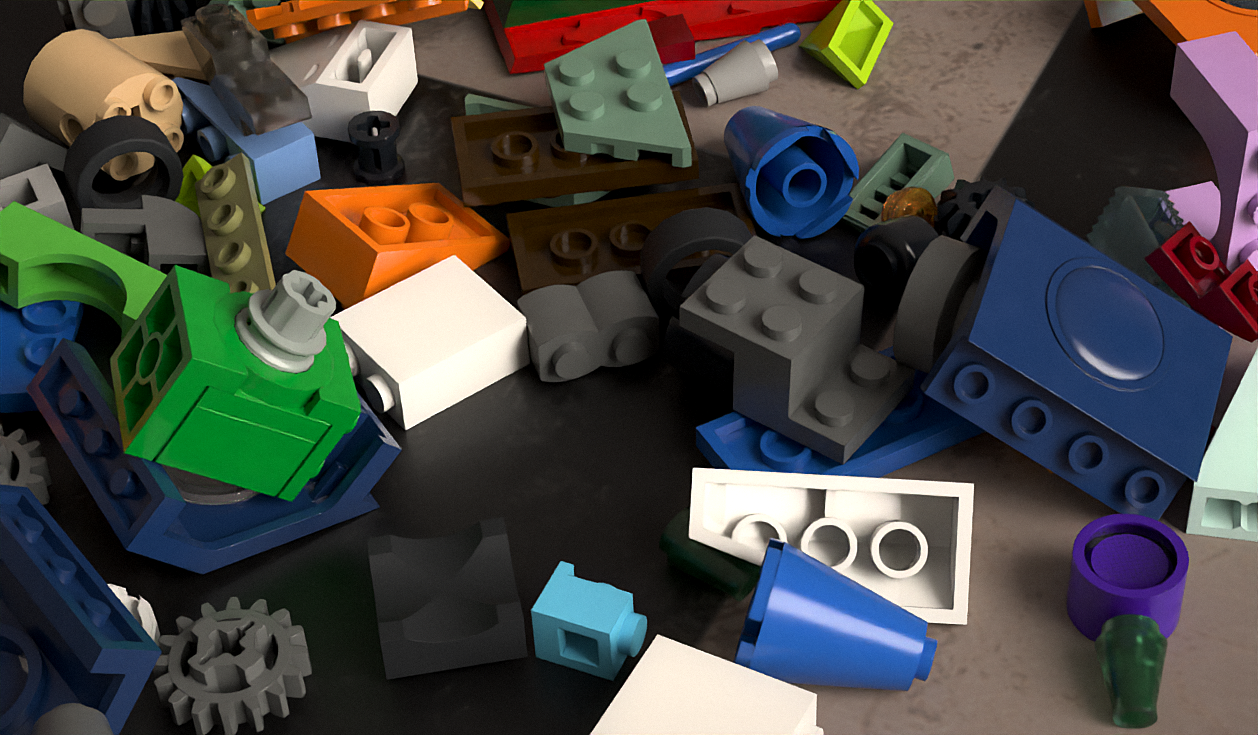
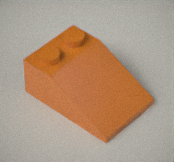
M440 183L305 191L285 254L300 266L305 273L318 279L323 286L330 290L333 296L341 302V306L345 310L452 255L457 256L474 271L507 252L510 240L470 207H464L463 202Z

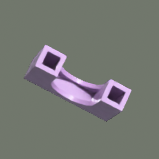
M1236 31L1177 43L1170 96L1204 139L1215 165L1220 191L1210 181L1157 193L1150 241L1156 248L1173 232L1190 221L1201 236L1212 243L1220 260L1229 271L1247 259L1258 271V57Z

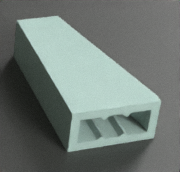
M1258 348L1202 460L1198 481H1193L1186 534L1258 542Z

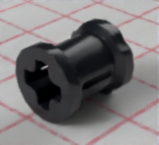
M368 111L355 116L349 122L347 130L350 141L356 145L357 159L353 166L356 180L370 187L391 185L404 175L405 170L404 160L397 153L395 139L399 136L400 132L397 118L385 111ZM373 127L377 128V136H372ZM376 161L381 162L380 170H377L375 167Z

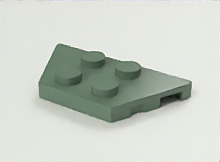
M646 19L636 20L544 64L545 84L565 151L585 154L605 153L614 158L637 161L640 150L672 154V166H692L691 145Z

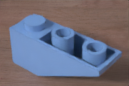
M181 77L172 79L177 84L183 101L182 125L180 127L183 134H190L199 143L204 155L211 162L217 161L219 164H224L242 152L249 159L257 199L261 205L321 179L314 133L285 106Z

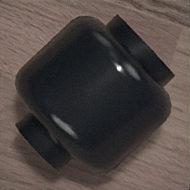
M911 214L896 216L871 225L860 234L855 244L854 269L856 276L861 284L875 297L886 301L901 300L908 279L919 257L931 241L938 238L939 235L927 221Z

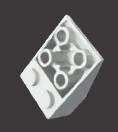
M358 20L348 25L270 49L237 93L285 106L314 133V136L352 143L348 136L347 128L349 122L355 116L368 111H385L396 116L417 85L418 77L412 29ZM373 127L372 136H377V128Z

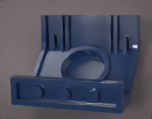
M995 184L960 237L964 243L980 247L988 252L974 300L965 319L920 385V388L926 395L1120 514H1137L1158 521L1186 479L1189 477L1195 482L1198 481L1233 336L1199 312Z
M0 484V735H31L35 722L42 715L59 705L67 703H78L100 711L107 718L113 734L119 735L162 650L28 487ZM19 656L27 660L28 673L23 670Z

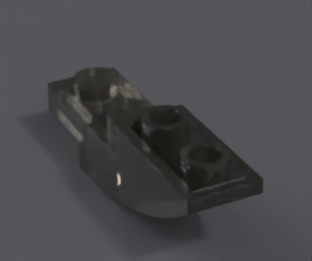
M207 5L198 9L195 12L196 16L180 20L182 30L203 74L221 105L244 137L252 134L258 136L312 118L308 97L271 60L266 38L233 5Z

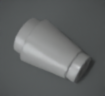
M758 39L749 43L743 40L701 71V74L692 77V85L698 99L707 108L713 104L767 91L769 83L778 79V69L770 50L763 41Z

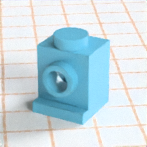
M560 561L531 609L535 655L537 658L611 681L615 679L627 655L635 657L638 654L646 635L647 617L634 613L633 593L616 589L606 583H595L575 577L574 565Z

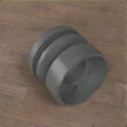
M943 235L931 241L919 257L908 279L899 305L893 338V352L897 363L925 373L930 372L965 319L972 305L988 257L986 250Z

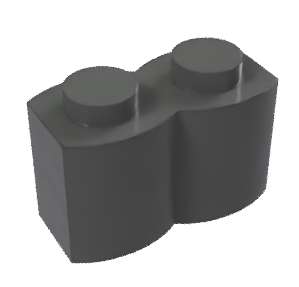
M623 270L605 272L595 275L577 286H547L534 290L517 300V310L526 317L529 356L541 381H568L584 376L600 366L622 367L636 364L660 351L659 317L635 272Z

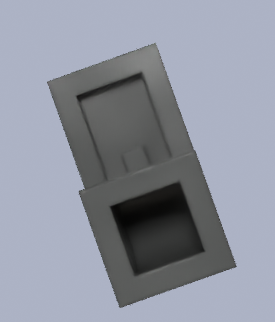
M141 195L140 209L82 208L80 233L168 275L173 266L177 265L209 276L210 265L201 218L188 207L170 199Z

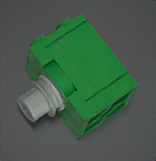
M174 265L110 357L123 451L125 454L149 461L155 459L156 463L274 497L277 495L280 499L292 502L309 479H313L319 474L326 457L343 435L353 430L362 412L339 321L330 318L336 309V301L333 294L315 277L296 270L291 271L289 274H284L273 290L265 289L255 293L245 291L230 293L229 283Z

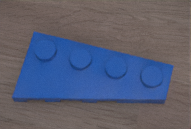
M0 300V413L40 411L26 388L63 338L75 342L86 307L85 303L69 300H51L17 309Z

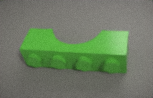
M13 201L0 211V300L17 309L51 300H69L85 303L104 311L118 323L122 329V342L167 276V274L16 201Z

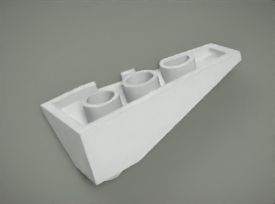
M693 468L689 538L758 566L762 564L770 537L785 541L927 622L967 625L974 495L973 483Z

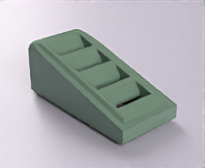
M902 132L853 187L849 194L853 201L846 214L838 222L863 233L871 225L890 218L907 214L915 215L939 196L955 179L949 154ZM910 173L915 174L912 178L907 177ZM898 185L903 189L899 192L892 187ZM881 196L891 202L886 206L876 201V199ZM866 208L879 216L873 220L859 212Z

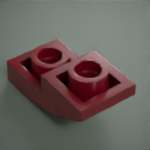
M1190 221L1173 232L1144 258L1156 274L1178 296L1207 319L1251 343L1258 339V271L1248 259L1229 271L1220 260L1212 243L1202 237Z

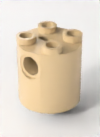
M78 29L62 33L47 43L31 62L24 81L23 103L32 121L69 148L77 136L95 122L116 115L140 116L155 123L166 135L175 152L177 153L181 149L184 142V134L180 129L182 125L183 101L177 84L98 32ZM129 152L114 157L103 165L101 170L115 180L123 181L131 176L144 173L153 167L155 157L147 152Z

